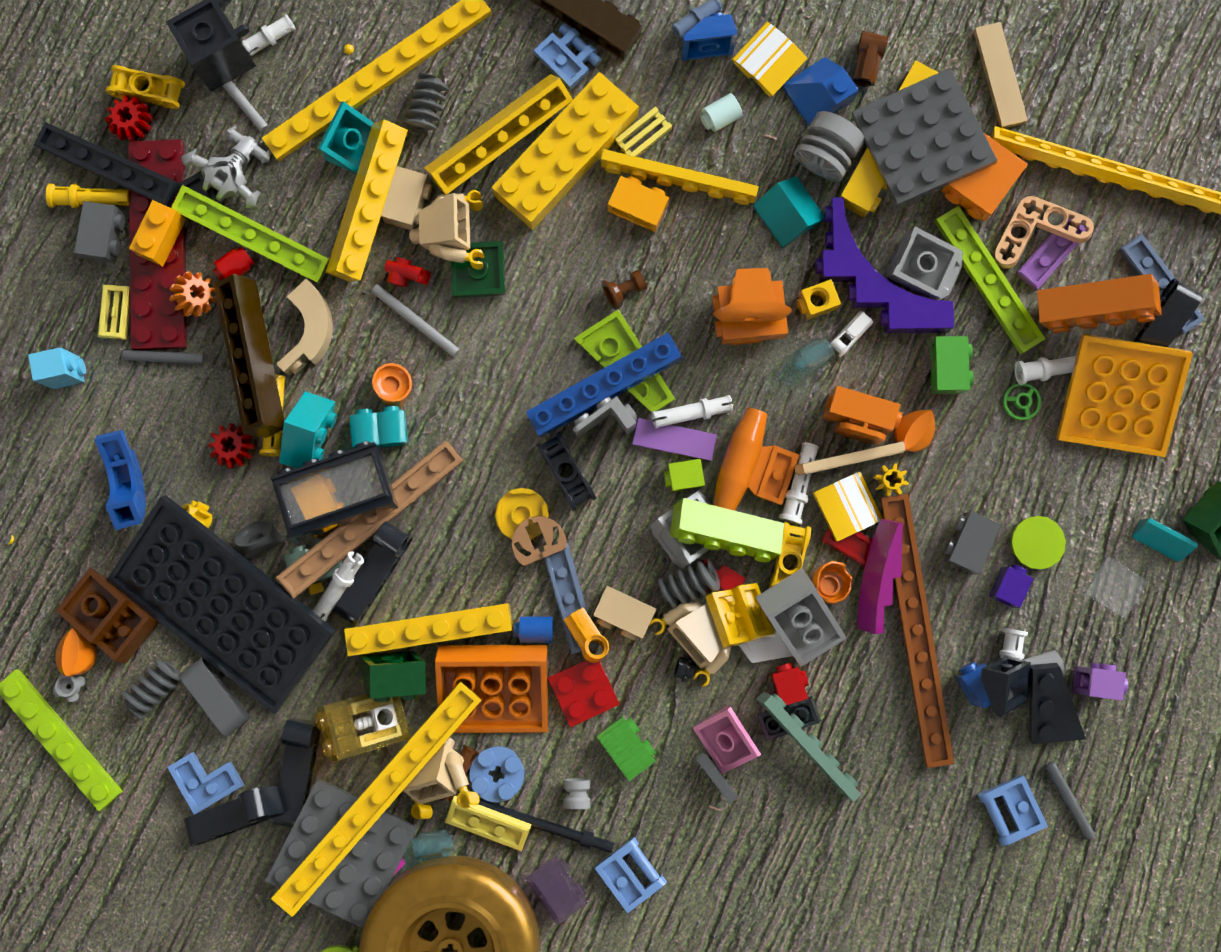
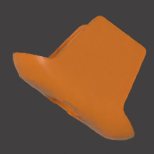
M768 268L737 269L732 282L730 303L717 309L713 315L723 322L777 321L787 317L792 312V309L776 300Z

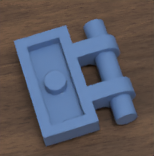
M564 23L559 28V31L564 36L559 39L554 33H551L534 49V54L571 90L589 73V69L584 63L589 61L594 67H597L602 59L596 54L597 50L591 44L587 45L580 38V33L575 28L571 29ZM573 45L580 53L575 56L567 47Z

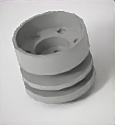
M826 111L817 112L807 130L809 135L803 136L801 144L794 151V156L803 167L815 175L830 181H841L846 173L845 170H848L851 165L850 158H854L864 143V135L854 124L839 115Z

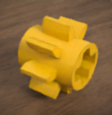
M896 463L891 466L890 470L885 465L881 466L882 474L873 477L879 480V485L875 489H883L885 497H889L893 490L897 495L902 494L899 487L909 484L907 481H904L903 477L907 471L900 472L897 470ZM892 474V479L896 480V483L889 486L890 482L886 480V477Z
M192 500L191 504L186 503L182 506L185 511L204 526L210 527L212 514L207 512L209 509L208 505Z

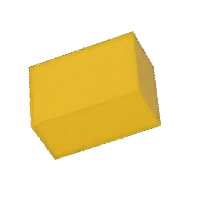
M323 583L311 585L309 587L310 595L324 592Z

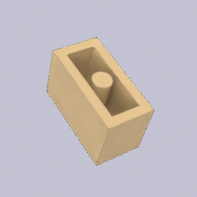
M396 166L381 214L385 223L407 230L416 229L417 224L419 225V212L423 208L424 201L429 200L432 192V185L426 174Z
M606 586L593 616L598 618L597 624L610 630L612 625L623 629L621 635L635 641L637 636L643 639L656 608Z

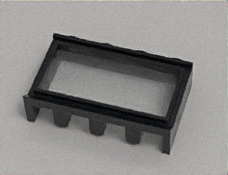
M364 441L355 445V449L346 452L338 450L330 453L329 457L323 460H308L303 463L302 467L296 469L285 468L278 471L276 476L270 477L287 530V538L295 544L300 542V536L308 533L320 535L325 532L324 528L335 524L339 526L349 525L352 518L361 515L365 517L375 516L378 509L391 506L393 510L399 508L381 450L375 442Z

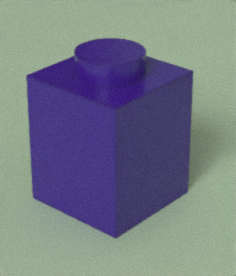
M1014 564L1011 567H1001L989 597L1012 608H1021L1033 577L1026 575V569Z

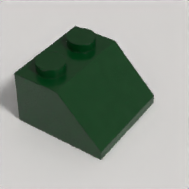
M1217 480L1212 487L1204 492L1199 502L1187 511L1183 521L1189 533L1219 560H1221V481Z
M414 651L359 655L365 693L374 702L390 701V697L400 696L403 700H413L418 698L417 695L426 694L425 661Z

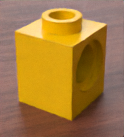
M832 279L801 290L798 295L799 299L796 300L800 313L802 315L805 314L807 320L837 310L841 305ZM813 295L820 296L823 300V305H813L810 297Z

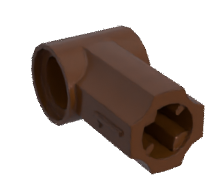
M862 31L856 54H858L852 80L858 86L868 87L875 85L880 61L883 59L886 51L888 36Z

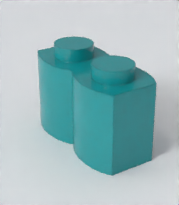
M398 406L384 407L383 412L372 413V409L356 410L355 415H350L352 448L355 449V445L364 441L375 442L379 448L408 445L406 413L404 410H399Z

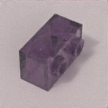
M554 856L525 877V880L557 925L569 918L587 904L588 901L585 898L587 893L578 881L574 882L569 875L571 870L568 864L562 858L558 859L557 856Z

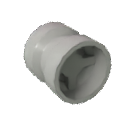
M564 779L563 788L568 793H566V797L563 799V808H590L591 801L588 793H586L590 789V779Z

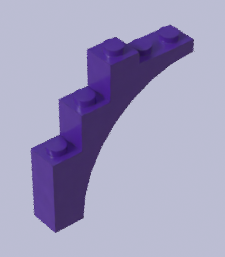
M843 197L832 198L829 206H825L824 211L825 222H829V232L825 234V247L830 248V250H823L815 261V273L820 274V282L831 279L832 282H852V284H848L847 292L848 300H852V308H884L880 312V324L884 326L885 334L950 332L954 328L953 301L932 300L912 294L892 284L879 274L865 259L852 238L845 216Z

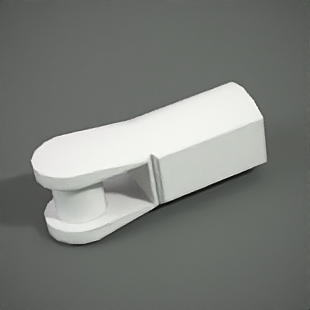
M859 311L828 347H833L841 358L873 324L872 319L864 312ZM842 335L851 341L848 346L840 340Z

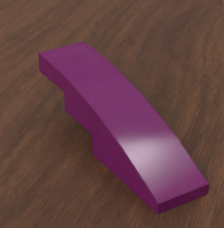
M881 519L878 523L863 573L857 629L872 634L884 633V606L892 605L893 578L901 577L903 523Z

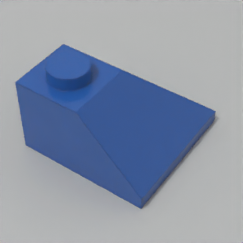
M723 13L711 14L683 36L681 60L733 55L737 39V28L732 15H724Z
M826 57L794 76L782 86L808 126H810L817 112L836 113L853 102L859 90L845 69Z

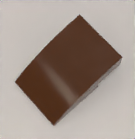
M89 568L55 610L90 643L99 646L114 661L124 664L129 661L159 623L93 568Z

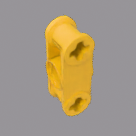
M120 65L111 66L113 73L110 85L105 89L107 94L123 99V95L128 96L130 99L137 97L141 102L160 105L174 110L179 109L178 99L181 89L185 87V82L181 79L169 75H158L133 70ZM149 84L148 88L142 91L143 86Z
M784 521L781 554L776 558L769 588L802 568L811 536L810 526L802 528L789 525L788 521ZM790 533H791V534H795V535H800L801 537L798 538V537L790 536ZM788 554L793 555L796 559L795 567L790 570L785 569L783 566V558Z

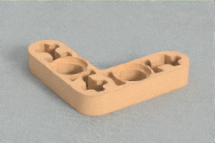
M1025 197L1019 203L996 248L995 262L1004 269L1014 267L1018 263L1036 227L1070 241L1084 243L1092 236L1093 222L1084 215L1038 197ZM1034 205L1035 211H1032L1031 214H1026V208ZM1043 209H1045L1043 220H1040V213L1042 214ZM1052 214H1059L1062 216L1063 222L1060 225H1051L1048 222V217ZM1068 219H1071V226L1069 225L1068 230H1065ZM1080 225H1084L1085 231H1083L1081 234H1077L1076 228H1079ZM1023 227L1027 234L1025 237L1018 239L1012 236V229ZM1011 243L1014 245L1011 255L1013 258L1009 257L1007 261L1003 260L1001 253L1005 254Z

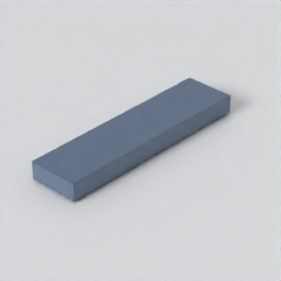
M1141 234L1119 249L1118 252L1136 276L1152 274L1159 283L1160 302H1162V292L1175 277L1144 235ZM1198 308L1180 330V336L1205 320Z
M567 543L565 550L548 556L544 560L571 654L582 652L563 620L581 608H584L587 614L588 611ZM596 642L589 643L588 645L589 649L598 647Z

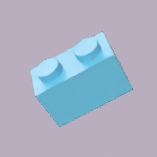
M61 347L28 354L34 382L52 389L85 382L83 374H86V366L83 359Z

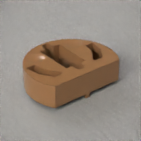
M543 516L531 517L523 521L515 530L512 538L513 553L523 566L563 551L567 547L566 536L560 525L554 520ZM530 520L534 524H539L547 545L543 546L544 552H540L539 549H534L526 530L529 527L528 522ZM558 526V543L552 545L554 540L553 528ZM520 543L522 548L530 552L531 555L526 557L518 551L514 544Z

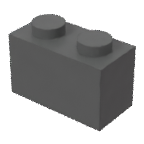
M83 201L74 253L85 260L115 264L116 256H119L121 250L119 237L120 231L125 227L124 213L115 205Z
M973 511L960 515L954 526L957 532L953 540L949 539L943 551V554H946L944 562L972 575L980 574L1001 524Z

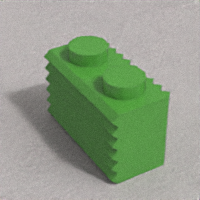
M622 715L598 733L597 738L628 781H631L656 762L653 755L657 752L648 740L641 741L636 734L640 729L630 717L626 720Z

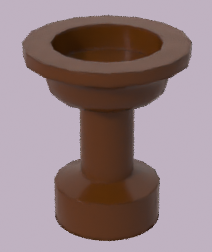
M639 270L630 273V280L620 285H617L615 282L602 281L603 292L614 310L619 309V304L623 300V294L633 289L637 292L647 289L645 279Z

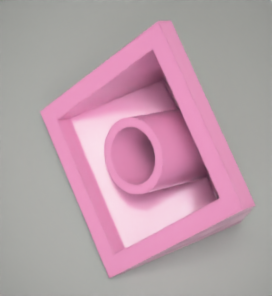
M729 705L724 706L693 727L722 774L761 755Z

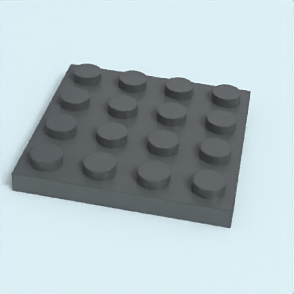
M951 68L852 111V117L858 129L864 135V142L896 207L988 168L997 162V158Z
M318 778L265 881L280 888L359 797ZM385 811L310 896L307 902L363 928L372 907L390 883L417 826Z

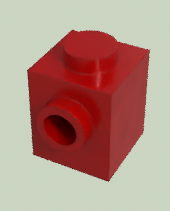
M791 663L776 666V672L770 673L775 693L786 705L808 699L805 687L809 686L804 670L800 671L798 666L792 667Z

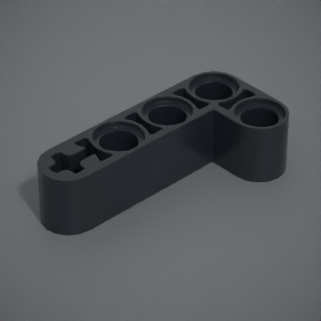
M1173 278L1161 294L1162 316H1154V321L1146 322L1132 342L1169 347L1197 309L1203 296L1197 290L1177 278Z
M385 521L373 538V543L375 544L364 559V563L354 575L353 584L346 588L337 602L333 613L357 627L406 552L413 537L390 522Z
M291 718L284 725L282 744L286 745L278 789L285 814L272 819V823L275 825L293 828L309 796L321 734V722Z
M278 786L259 787L238 794L239 798L185 818L184 824L190 847L216 840L285 814Z

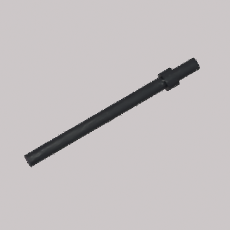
M479 798L478 805L532 824V828L580 843L579 846L587 849L593 847L612 853L614 842L596 837L593 832L587 830L581 832Z

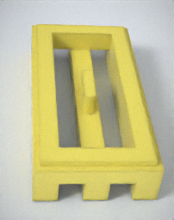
M655 106L619 135L615 142L626 155L638 157L672 129V125L665 120L666 118L663 114L659 113ZM654 117L656 118V120H654L650 125H648L645 129H643L640 133L633 137L629 142L624 144V141H626L630 136H632L635 132H637L640 128L647 124L651 119H653ZM661 124L663 126L633 152L630 151L631 147Z
M103 285L98 329L99 338L127 340L131 307L130 286ZM111 291H114L110 332H107ZM121 292H123L122 307H121V317H120V327H119V333H117V331H118V321H119V311H120V302H121Z

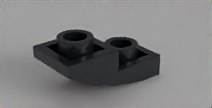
M809 696L806 700L786 705L783 708L789 715L793 713L803 722L804 726L802 728L821 722L813 696ZM767 711L758 714L766 741L787 735L785 730Z

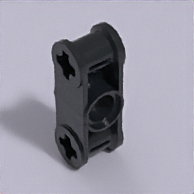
M560 432L556 433V437L543 444H536L543 459L549 465L561 486L562 493L573 512L577 510L579 505L588 500L594 501L597 499L588 481L583 477L571 456V452ZM565 465H569L574 469L572 476L568 478H563L559 475L560 468Z

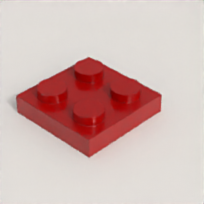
M584 660L548 677L570 728L620 705L600 661L591 663Z

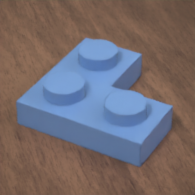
M194 752L167 767L193 814L201 812L244 786L232 762H228L207 775Z

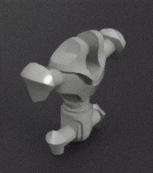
M232 126L230 129L225 130L224 139H230L237 145L230 150L231 154L228 157L210 156L207 160L196 155V148L190 153L181 156V161L185 168H190L191 165L203 169V191L207 192L211 186L218 190L216 200L219 202L238 193L245 200L246 209H256V202L261 193L259 191L252 193L245 186L247 181L243 175L242 166L249 162L251 155L259 159L261 164L268 163L272 152L269 149L267 152L261 149L254 138L241 135L236 131L237 127Z

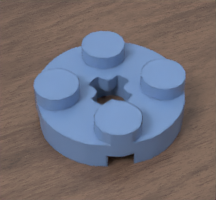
M493 746L483 750L474 759L469 773L473 791L481 798L490 802H502L511 799L520 790L525 776L524 766L520 758L513 750L504 746ZM496 766L501 767V772L505 773V777L499 778L498 782L493 781V776L489 774L490 770H495Z

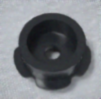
M679 656L675 666L674 677L681 679L682 682H685L687 678L691 679L694 673L695 663L691 662L690 656L687 658Z

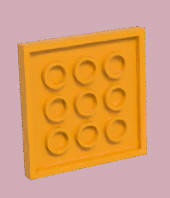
M1081 334L1056 438L1061 441L1166 457L1193 353L1187 350Z

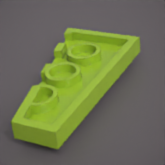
M616 310L574 338L604 368L642 347L619 310ZM659 373L628 390L651 412L659 411L676 400Z

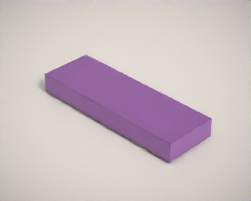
M1068 219L1065 230H1068L1069 225L1071 226V219ZM1080 225L1079 228H1076L1077 234H1081L1083 231H1085V227L1083 225ZM1051 233L1015 274L1036 291L1078 243Z
M638 418L633 445L712 461L717 434L674 425H667L656 429L653 425L655 421Z

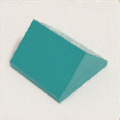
M341 101L318 150L326 161L357 175L374 122L344 101Z
M797 176L778 182L753 204L754 209L782 249L825 221L823 213Z

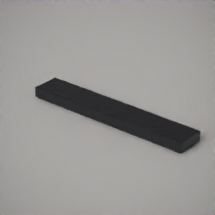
M44 122L34 143V146L169 208L181 185L172 179L47 122Z

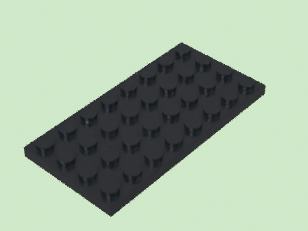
M167 495L159 498L107 578L109 583L274 715L284 705L336 632L333 627L299 600L293 599L284 588Z

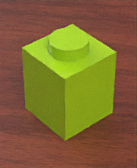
M701 459L671 463L667 466L668 471H664L666 487L671 486L672 493L703 488L705 486Z

